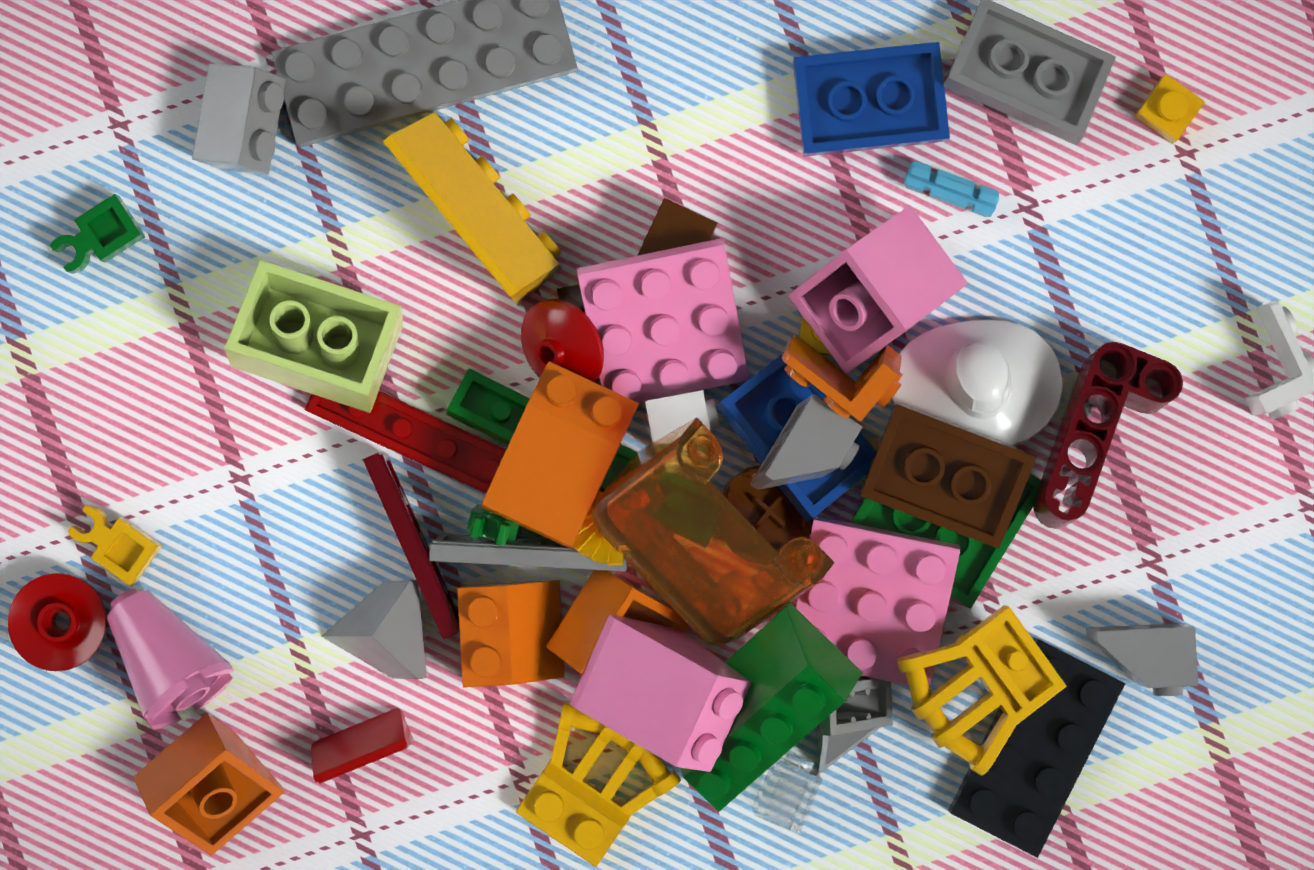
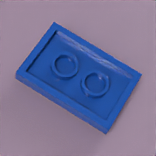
M939 42L794 57L793 69L803 157L947 142L950 139Z
M783 353L715 406L761 465L796 406L813 393L823 400L827 396L813 384H810L807 388L793 380L784 370L787 364L781 358ZM861 432L854 441L859 445V449L853 460L844 470L837 468L820 478L779 486L806 522L817 516L867 474L876 451Z

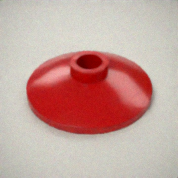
M560 299L544 300L527 312L521 327V344L525 358L533 372L540 378L548 361L595 383L603 369L604 350L600 335L590 318L577 306Z
M65 573L46 574L28 582L14 597L8 613V632L15 650L25 661L46 671H66L87 662L100 648L107 629L105 606L97 591L83 579ZM59 612L66 613L70 618V625L66 630H62L56 625L55 619Z

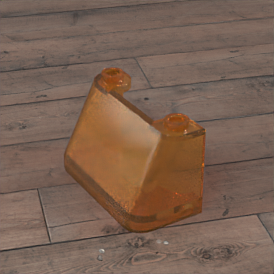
M696 417L640 450L596 500L593 506L592 518L599 533L619 553L623 554V558L705 642L714 646H722L738 640L781 610L786 604L791 603L824 578L835 562L815 542L808 538H794L785 543L778 552L711 483L710 479L716 474L722 464L723 452L715 435Z

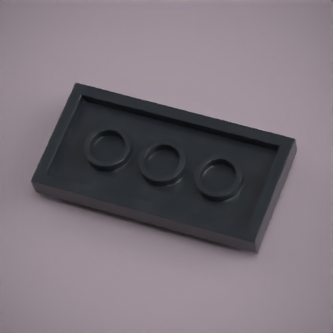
M1034 638L1035 643L1067 687L1016 725L986 774L980 776L970 768L968 769L948 811L950 814L1038 858L1126 683ZM1000 708L981 745L985 743L1003 712Z

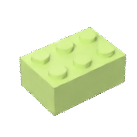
M260 260L224 350L232 368L371 413L403 328L402 306Z

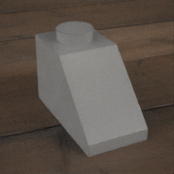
M813 393L796 406L750 485L760 490L820 478L837 468L844 470L853 460L859 449V445L854 441L860 433L862 426L849 417L846 419L838 415L823 399Z
M1185 623L1086 628V637L1136 683L1147 688H1153V695L1178 696L1183 695V687L1198 686L1195 626Z

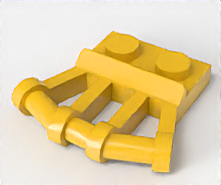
M1005 605L967 634L961 635L954 644L926 652L906 655L897 659L900 673L906 674L913 701L911 711L918 720L924 719L933 731L931 738L938 748L945 747L970 763L969 768L980 776L986 774L991 768L1016 725L1067 687L1012 609ZM962 657L966 660L968 665L935 691L930 692L924 668ZM979 678L988 693L956 718L949 721L940 708ZM997 707L1002 710V715L983 745L979 746L962 735Z
M564 701L552 758L515 813L594 867H597L627 824L631 815L657 797L670 791L681 782V779L675 770H668L660 757L575 709L569 704V701ZM571 727L599 733L574 771L563 765ZM611 740L627 751V753L602 790H600L584 778ZM639 761L653 783L623 804H620L613 799V796L634 765Z

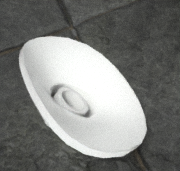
M990 319L948 324L922 333L909 342L900 352L902 356L900 372L903 375L899 383L902 385L891 399L892 408L896 401L1015 447L1027 442L1045 429L1059 407L1063 387L1059 360L1049 343L1037 332L1023 325L1004 320Z

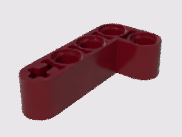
M1119 342L1105 343L1084 361L1034 498V514L1041 524L1053 529L1063 528L1085 514L1090 505L1123 407L1125 406L1140 413L1151 414L1156 413L1177 398L1182 391L1183 379L1175 365ZM1100 360H1106L1113 364L1117 372L1116 379L1104 375L1100 369ZM1146 378H1151L1158 382L1162 390L1161 397L1154 396L1149 392L1145 383ZM1085 403L1092 404L1098 408L1102 417L1101 423L1092 422L1087 418L1084 412ZM1068 448H1077L1083 453L1086 459L1085 468H1078L1071 463L1068 457ZM1067 484H1074L1065 491L1062 504L1068 507V509L1062 512L1059 510L1060 501L1053 497L1064 491Z

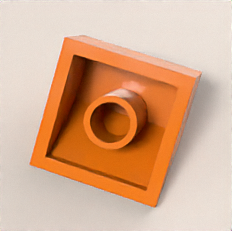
M593 570L546 648L583 675L609 615L677 628L682 632H685L692 620L622 576L608 570Z
M560 580L462 585L457 588L463 688L516 685L565 677L564 661L546 648L562 622Z
M208 712L133 776L149 815L210 856L216 853L285 793L282 785L234 731Z

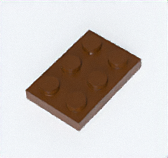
M895 401L859 494L864 498L999 549L1037 457L1028 451Z

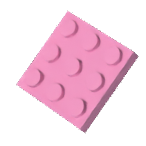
M722 238L576 268L585 313L595 325L603 344L604 364L599 376L601 386L637 403H642L647 400L749 380L726 249Z
M815 516L796 609L863 672L861 676L908 685L906 674L900 673L897 659L906 655L939 648L961 550L960 545ZM935 665L924 668L929 688L931 687Z

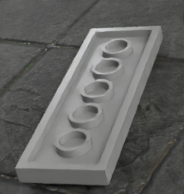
M457 0L271 51L277 75L286 79L283 92L284 101L296 145L300 148L578 72L559 0Z

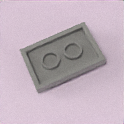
M981 0L943 86L1077 146L1084 137L1116 56L992 0Z

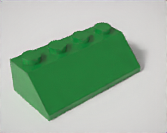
M790 602L725 662L750 680L752 684L711 772L680 768L683 778L718 812L847 700L863 673Z

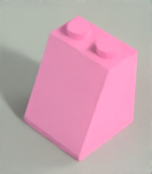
M909 205L845 249L787 296L844 373L847 374L905 333L969 283L911 205Z
M609 615L569 704L675 767L711 772L716 759L722 751V746L734 720L742 708L743 701L752 682L677 628Z

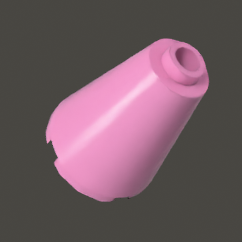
M129 589L111 602L112 610L109 612L107 619L144 720L151 729H161L182 720L177 713L178 711L187 709L190 706L195 711L199 710L230 684L233 679L230 673H234L230 663L150 591L143 590L138 592L136 589Z

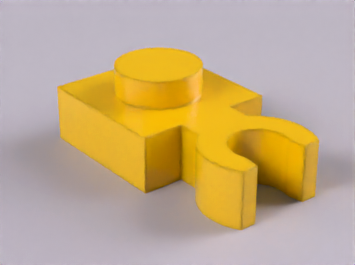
M85 505L82 511L92 517L94 521L93 529L86 533L77 526H70L68 529L69 535L78 542H93L98 547L90 558L129 586L136 585L163 545L124 517L118 518L114 525L110 526L108 517L101 508Z

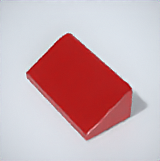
M395 708L316 740L311 746L312 770L315 782L321 784L407 749L412 743L413 736L403 711L400 708Z

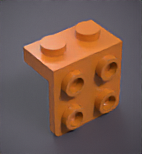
M793 335L789 340L781 357L787 364L784 370L793 380L807 388L810 384H813L827 395L824 399L825 403L834 412L846 419L852 415L861 422L876 403L884 408L902 385L899 383L903 375L900 372L902 356L889 345H886L856 381L797 335Z

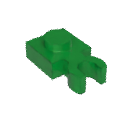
M113 194L74 219L81 231L75 236L61 235L51 242L50 248L52 251L59 253L66 247H74L76 251L74 260L67 263L63 268L66 272L75 274L87 267L92 254L95 253L101 262L106 263L146 236L121 197Z
M477 504L471 510L466 530H470L469 536L471 538L485 537L495 540L497 545L504 546L507 541L515 542L519 536L521 526Z

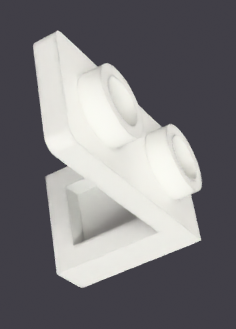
M1278 300L1256 307V312L1288 378L1244 398L1252 416L1269 413L1272 420L1299 409L1297 400L1314 392V359L1307 351H1302L1295 336V333L1298 331L1296 321L1290 310L1285 306L1281 307Z

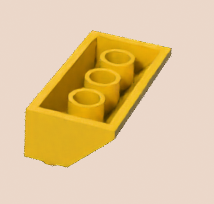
M434 112L388 136L383 140V143L516 305H519L562 269L556 260L562 254L561 250L544 230L537 236L525 222L531 216L529 211L514 193L510 194L507 198L503 196L494 185L500 179V176L483 155L476 160L471 157L463 147L470 140L452 118L444 123Z

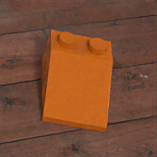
M548 361L527 403L481 507L571 549L626 435L639 403Z

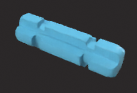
M914 161L910 165L904 180V186L907 189L921 194L923 190L930 192L929 197L964 210L967 206L972 207V213L986 218L991 217L999 201V192L984 185H981L980 189L974 187L975 182L940 169H938L937 173L930 171L932 166L918 161Z

